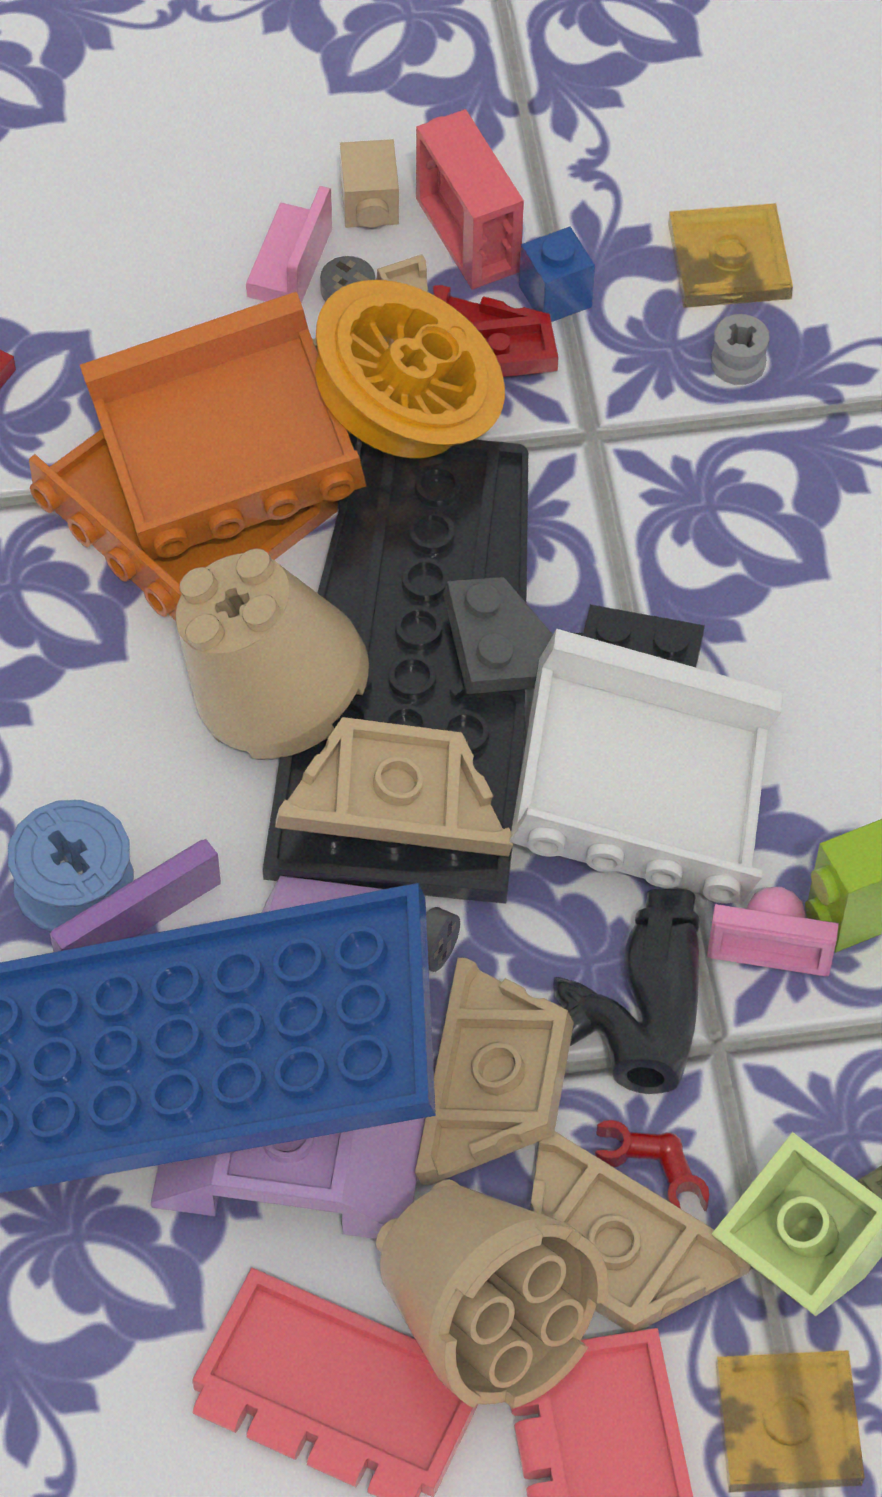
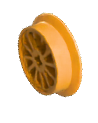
M364 280L340 288L322 306L316 324L318 355L315 363V375L318 389L334 417L350 433L364 443L395 456L406 458L432 457L446 451L452 445L463 444L482 436L498 420L505 399L504 379L498 360L490 345L477 328L445 301L408 284L388 280Z

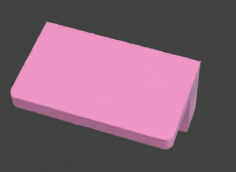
M319 186L310 209L280 202L246 282L247 297L266 302L297 291L302 303L332 231L331 188Z

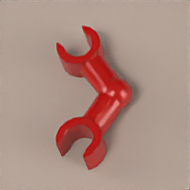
M607 1120L597 1124V1136L616 1138L622 1144L620 1148L614 1151L597 1150L595 1152L597 1158L612 1167L624 1164L628 1158L660 1160L669 1183L667 1201L681 1209L677 1196L682 1192H693L700 1199L703 1210L707 1212L710 1196L709 1188L704 1180L692 1175L683 1152L681 1139L676 1134L668 1132L662 1134L629 1132L624 1124L614 1120Z

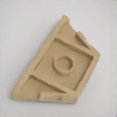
M345 717L341 718L328 737L322 752L317 754L303 774L301 782L290 798L284 800L279 807L275 828L508 857L513 847V843H510L511 831L509 827L502 828L491 806L493 794L484 776L476 771L473 765L474 756L462 732Z
M457 958L434 1074L436 1116L426 1117L415 1169V1174L422 1185H432L554 1136L574 1022L568 1010L545 998L531 997L527 994L524 987L506 978L502 982L480 971L477 964L468 958Z
M554 1132V1136L539 1141L530 1210L565 1222L597 1247L607 1268L608 1297L607 1302L596 1305L595 1311L628 1332L641 1331L748 1274L752 1269L748 1263L712 1236L714 1229L559 1133Z

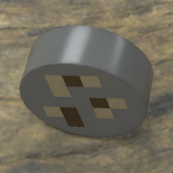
M341 256L329 261L323 267L320 275L323 299L326 302L334 292L351 283L375 280L374 270L368 262L354 256Z
M434 907L426 912L429 971L437 972L444 966L455 947L460 931L459 916L440 907Z

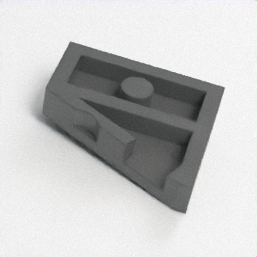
M504 577L447 581L443 596L466 693L535 689L539 658L553 636L550 630Z

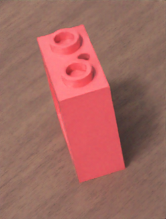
M464 109L447 116L436 117L425 124L416 126V199L470 288L473 290L519 273L524 200L467 110Z

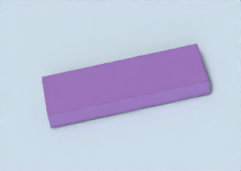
M207 839L198 841L52 930L50 937L53 952L137 936L221 884L218 853Z

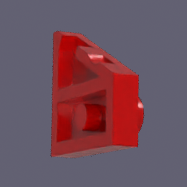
M443 285L433 286L434 296L455 308L483 335L498 360L503 377L558 371V352L549 313L526 307L513 308L504 301L485 296L482 297L480 304L452 297L451 287Z

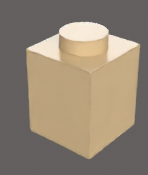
M394 139L340 142L341 187L345 228L399 224V185Z

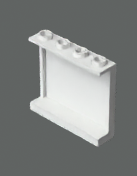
M556 629L539 658L510 843L528 847L532 852L541 856H562L581 861L597 871H618L644 878L648 883L656 887L687 889L703 894L708 900L716 903H737L741 905L762 879L763 870L752 867L768 730L782 711L784 692Z

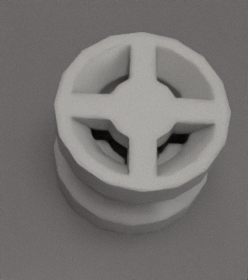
M734 314L725 317L717 324L714 331L711 367L716 376L724 382L734 385L752 383L763 375L766 367V351L770 340L769 330L762 321L754 316Z

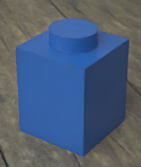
M571 226L521 244L519 287L534 310L549 313L551 322L592 307L595 264Z

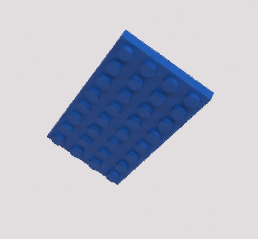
M419 883L0 962V1193L436 1116L426 902Z

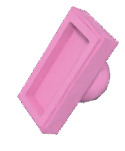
M766 887L754 894L746 909L715 904L707 957L819 976H829L839 923L808 919L805 916L803 902L793 891L783 887Z

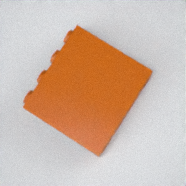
M297 291L80 364L135 525L137 536L143 551L152 560L158 557L169 558L177 556L186 551L188 547L214 538H230L240 533L246 527L269 519H285L304 507L325 500H341L349 496L354 490L366 487L357 450L354 451L346 428L328 409L318 389L315 375V363L318 353L310 335Z
M102 429L50 467L36 454L29 458L32 477L30 491L38 505L48 513L55 511L68 523V527L74 537L83 546L90 547L93 545L105 556L110 569L119 579L125 582L131 580L144 592L146 600L159 615L165 617L169 614L175 621L178 601L182 595L180 582L189 571L199 567L205 568L224 557L245 553L256 548L263 549L270 555L271 559L275 560L338 511L337 501L325 500L299 509L288 518L281 520L269 519L246 527L240 533L230 538H214L188 547L186 551L177 556L169 558L158 557L152 560L143 551Z

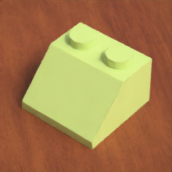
M792 1132L713 1231L712 1236L816 1317L865 1279L881 1259L882 1199Z

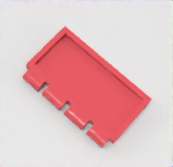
M251 1268L192 1380L194 1390L200 1392L194 1405L193 1414L234 1433L239 1430L246 1415H252L254 1418L248 1429L247 1438L294 1460L300 1455L306 1441L314 1443L307 1460V1466L354 1487L358 1486L367 1468L374 1470L375 1473L367 1492L376 1497H419L421 1492L434 1497L478 1406L477 1404L473 1408L467 1405L443 1385L416 1339L254 1268Z
M658 1328L581 1340L589 1348L575 1367L558 1384L537 1399L525 1405L511 1408L512 1414L515 1416L538 1414L536 1418L524 1419L514 1425L524 1478L539 1479L550 1477V1481L528 1486L526 1488L527 1497H693Z

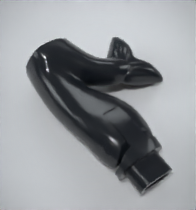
M653 889L648 892L646 907L636 913V924L629 934L625 947L624 969L629 988L642 1015L641 1022H638L623 1005L614 999L597 994L579 982L562 977H555L553 982L554 995L557 1002L562 1008L568 1010L574 1022L570 1046L595 1031L603 1034L608 1046L614 1080L626 1089L637 1093L659 1094L676 1089L685 1071L692 1046L698 1003L699 938L697 932L700 920L698 914L694 912L695 894L687 889Z

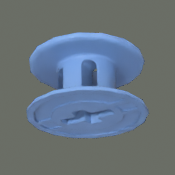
M58 800L35 809L17 825L8 844V867L14 878V896L23 915L39 928L50 932L134 881V869L130 862V841L121 821L103 806L84 800Z

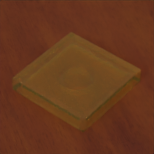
M776 203L669 211L668 226L683 308L792 299L793 284Z
M849 1350L717 1357L715 1366L729 1492L862 1486L865 1476Z

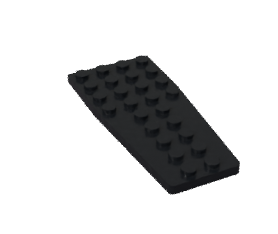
M357 438L354 451L357 450L366 487L354 490L349 496L341 500L318 594L342 611L356 628L367 650L369 672L363 695L355 694L349 706L332 726L335 728L341 718L345 717L462 732L474 756L473 765L476 771L484 776L493 794L491 806L502 828L509 827L511 831L524 751L525 689L474 694L466 693L443 593L447 581L504 577L526 602L529 452L524 445L518 443L474 439L463 444L452 445L446 451L432 457L406 458L380 451ZM328 738L300 753L280 757L263 863L264 880L278 881L280 876L378 889H389L419 883L425 896L507 903L512 849L508 857L275 828L279 807L284 800L290 798L301 782L303 774L311 761L326 746Z

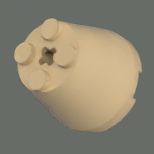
M251 549L245 553L224 557L205 568H195L183 577L180 582L182 595L176 609V625L199 716L218 742L221 741L235 749L247 751L255 759H275L294 755L328 738L334 730L332 724L346 710L355 694L363 695L368 679L369 661L367 650L350 619L300 579L271 559L270 555L263 549Z
M448 1179L438 1182L430 1192L422 1195L410 1204L398 1218L386 1222L377 1235L376 1247L381 1252L380 1273L384 1286L438 1379L467 1405L475 1408L477 1404L486 1405L505 1402L512 1409L525 1405L558 1384L575 1367L589 1348L581 1342V1339L590 1324L596 1305L607 1302L608 1273L605 1261L597 1247L565 1222L460 1186L455 1181Z

